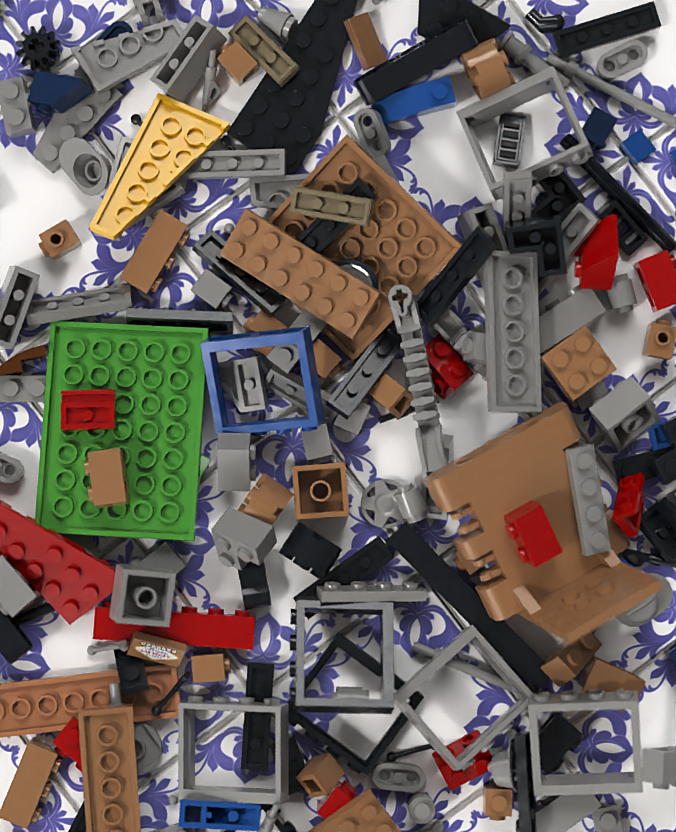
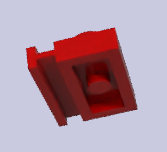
M114 389L61 391L62 431L116 429V391Z

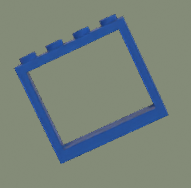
M310 326L208 337L200 343L217 436L218 433H251V436H261L267 434V431L275 430L277 434H284L296 428H302V431L316 430L317 426L325 420ZM297 343L309 416L229 424L216 352Z

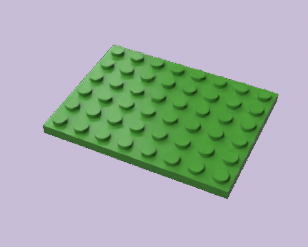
M68 321L50 322L35 510L37 524L46 529L50 528L59 534L195 541L206 373L200 343L209 337L208 328ZM114 389L116 391V429L61 430V391ZM120 448L124 451L130 504L97 508L93 502L90 503L88 498V487L91 486V478L85 472L84 461L88 460L87 452Z

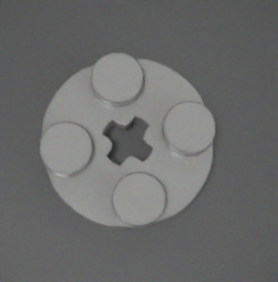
M143 721L133 722L135 743L140 742L142 744L140 749L142 753L140 755L136 753L137 775H143L157 765L163 752L161 737L156 729Z

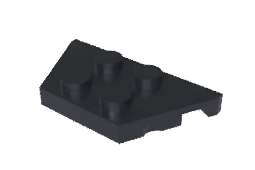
M419 0L417 34L425 39L462 18H467L479 40L478 44L493 37L496 38L511 26L507 21L469 0Z

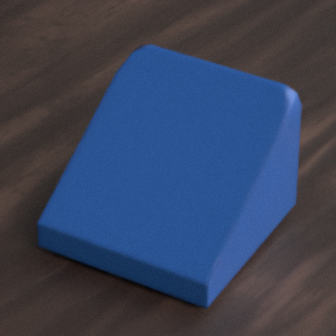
M641 129L619 145L635 166L656 150Z

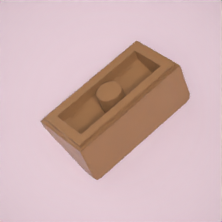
M368 12L344 21L363 71L387 61Z

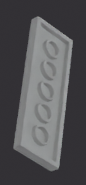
M494 251L484 263L488 413H541L537 252L510 254L509 251Z

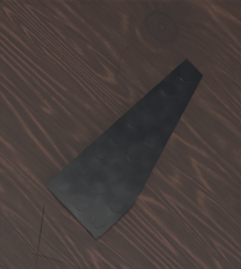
M314 0L282 48L300 67V70L283 87L266 72L227 131L229 136L250 150L285 149L286 173L288 175H295L322 134L348 37L344 21L353 17L358 0Z

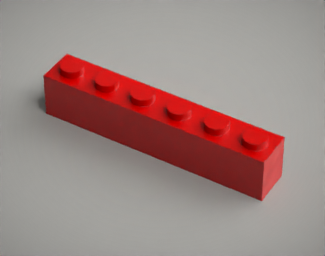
M102 601V605L95 607L93 639L127 640L131 642L134 632L137 631L189 646L250 650L254 648L256 616L250 615L251 611L235 610L234 614H224V609L208 608V612H197L198 607L182 606L181 611L171 610L169 627L116 623L109 617L111 601Z

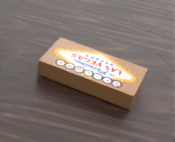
M135 631L127 655L179 668L186 652L187 644Z

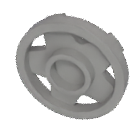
M391 479L374 481L364 490L361 497V510L364 517L369 523L378 528H393L405 520L402 518L394 494L398 492L397 488L389 490L386 483L399 487L401 484ZM374 487L375 495L366 498L368 492ZM366 510L374 512V520L369 517ZM390 517L397 520L391 524H385Z

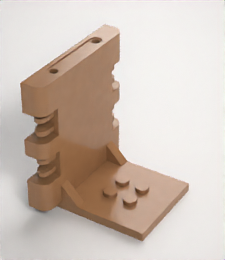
M560 401L423 479L439 511L443 513L451 512L452 520L461 519L468 514L471 516L470 520L457 528L460 536L453 539V542L460 557L465 560H473L472 562L475 567L483 566L490 561L493 563L492 566L480 573L479 577L483 582L475 586L489 617L495 621H501L517 613L567 644H571L659 592L663 587L658 578L627 565L618 558L617 554L626 550L630 546L627 535L622 529L618 528L616 522L612 519L613 510L608 509L606 503L604 504L611 550L589 556L582 555L565 449L579 446L575 442L581 438V434L567 403ZM599 476L600 486H602L603 482ZM531 500L542 505L563 551L536 568L523 563L516 553L518 546L515 540H512L506 532L505 525H507V522L504 518V515Z

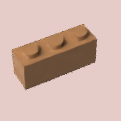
M160 209L120 275V278L148 296L152 291L156 293L163 282V279L160 278L165 269L170 270L177 259L174 254L178 247L183 248L190 238L191 234L188 233L189 226Z
M34 739L28 742L0 809L1 819L28 829L31 823H37L42 809L38 806L42 798L47 799L52 788V784L48 783L52 773H58L63 759L59 758L60 754L55 751L54 747Z

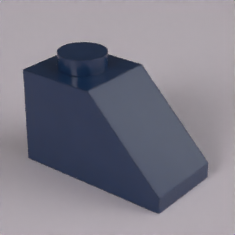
M36 71L27 101L34 105L39 113L51 115L52 112L62 114L93 92V87L82 78Z

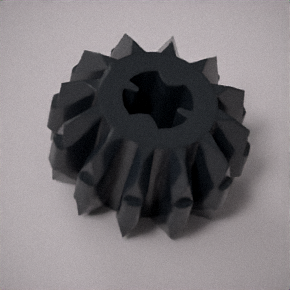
M31 26V34L27 35L23 31L21 35L25 40L16 41V45L22 48L16 52V55L21 58L23 57L21 63L23 66L30 64L32 71H36L39 64L41 69L46 71L47 62L52 66L56 64L52 56H61L60 51L55 49L61 43L59 40H53L56 34L53 31L47 33L45 26H41L38 33L35 27ZM41 44L44 48H40L42 52L37 54L33 49H36L35 45Z

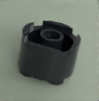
M298 522L278 553L291 561L295 557L293 563L307 571L312 568L310 573L323 581L343 549L303 523Z

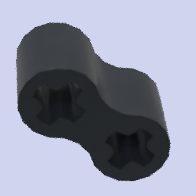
M264 560L260 566L251 561L248 562L242 571L238 570L245 610L272 606Z

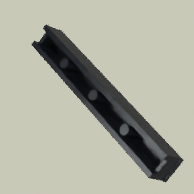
M406 522L390 537L385 539L470 625H473L486 641L536 691L539 690V687L549 678L540 668L545 661L504 620L495 621L490 618L480 596Z

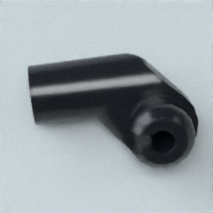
M534 8L524 17L542 34L561 30L565 25V18L561 14L543 17Z

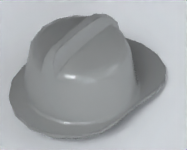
M75 137L66 140L59 151V160L64 172L84 194L89 196L100 194L108 184L112 170L110 161L104 155L99 154L90 143L82 138Z
M647 573L658 578L663 589L616 616V618L626 626L639 627L663 613L669 607L672 600V588L664 576L656 573Z
M510 740L508 749L494 754L492 761L487 765V769L497 786L513 789L518 792L517 782L513 780V766L516 765V756L512 754Z

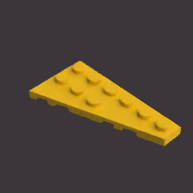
M158 93L89 226L90 231L115 241L230 129V123Z

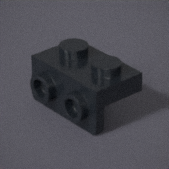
M664 497L653 503L642 513L639 530L668 563L676 557V506Z

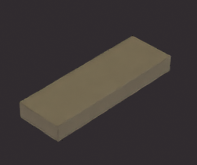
M247 15L228 32L229 36L234 41L237 40L281 87L300 70V67Z
M293 186L289 213L369 226L374 199Z

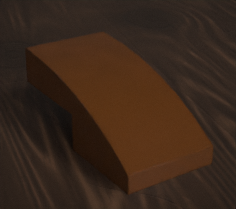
M45 344L36 346L8 359L0 366V376L27 372L25 361L48 357V346Z

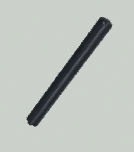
M567 134L560 141V145L565 150L579 144L571 134ZM593 156L585 163L580 164L613 199L618 201L628 215L663 251L668 250L670 253L676 248V241Z

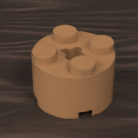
M494 37L460 55L465 73L473 83L472 88L480 100L516 84L512 73L506 70V66L509 65L508 59L504 51H500Z
M263 473L243 501L247 506L242 503L237 510L273 525L294 494L272 477Z

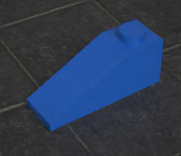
M447 76L392 93L373 103L372 106L381 115L384 125L454 108L456 100L450 78Z
M180 800L178 827L260 831L261 804Z

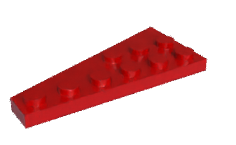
M0 500V551L69 625L113 592L116 569L111 567L109 562L102 558L99 560L87 553L85 548L50 528L42 527L36 523L35 519L28 515L26 517L13 510L11 505Z

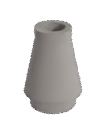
M263 6L257 15V20L265 24L280 38L286 37L289 39L298 25V20L294 18L293 14Z

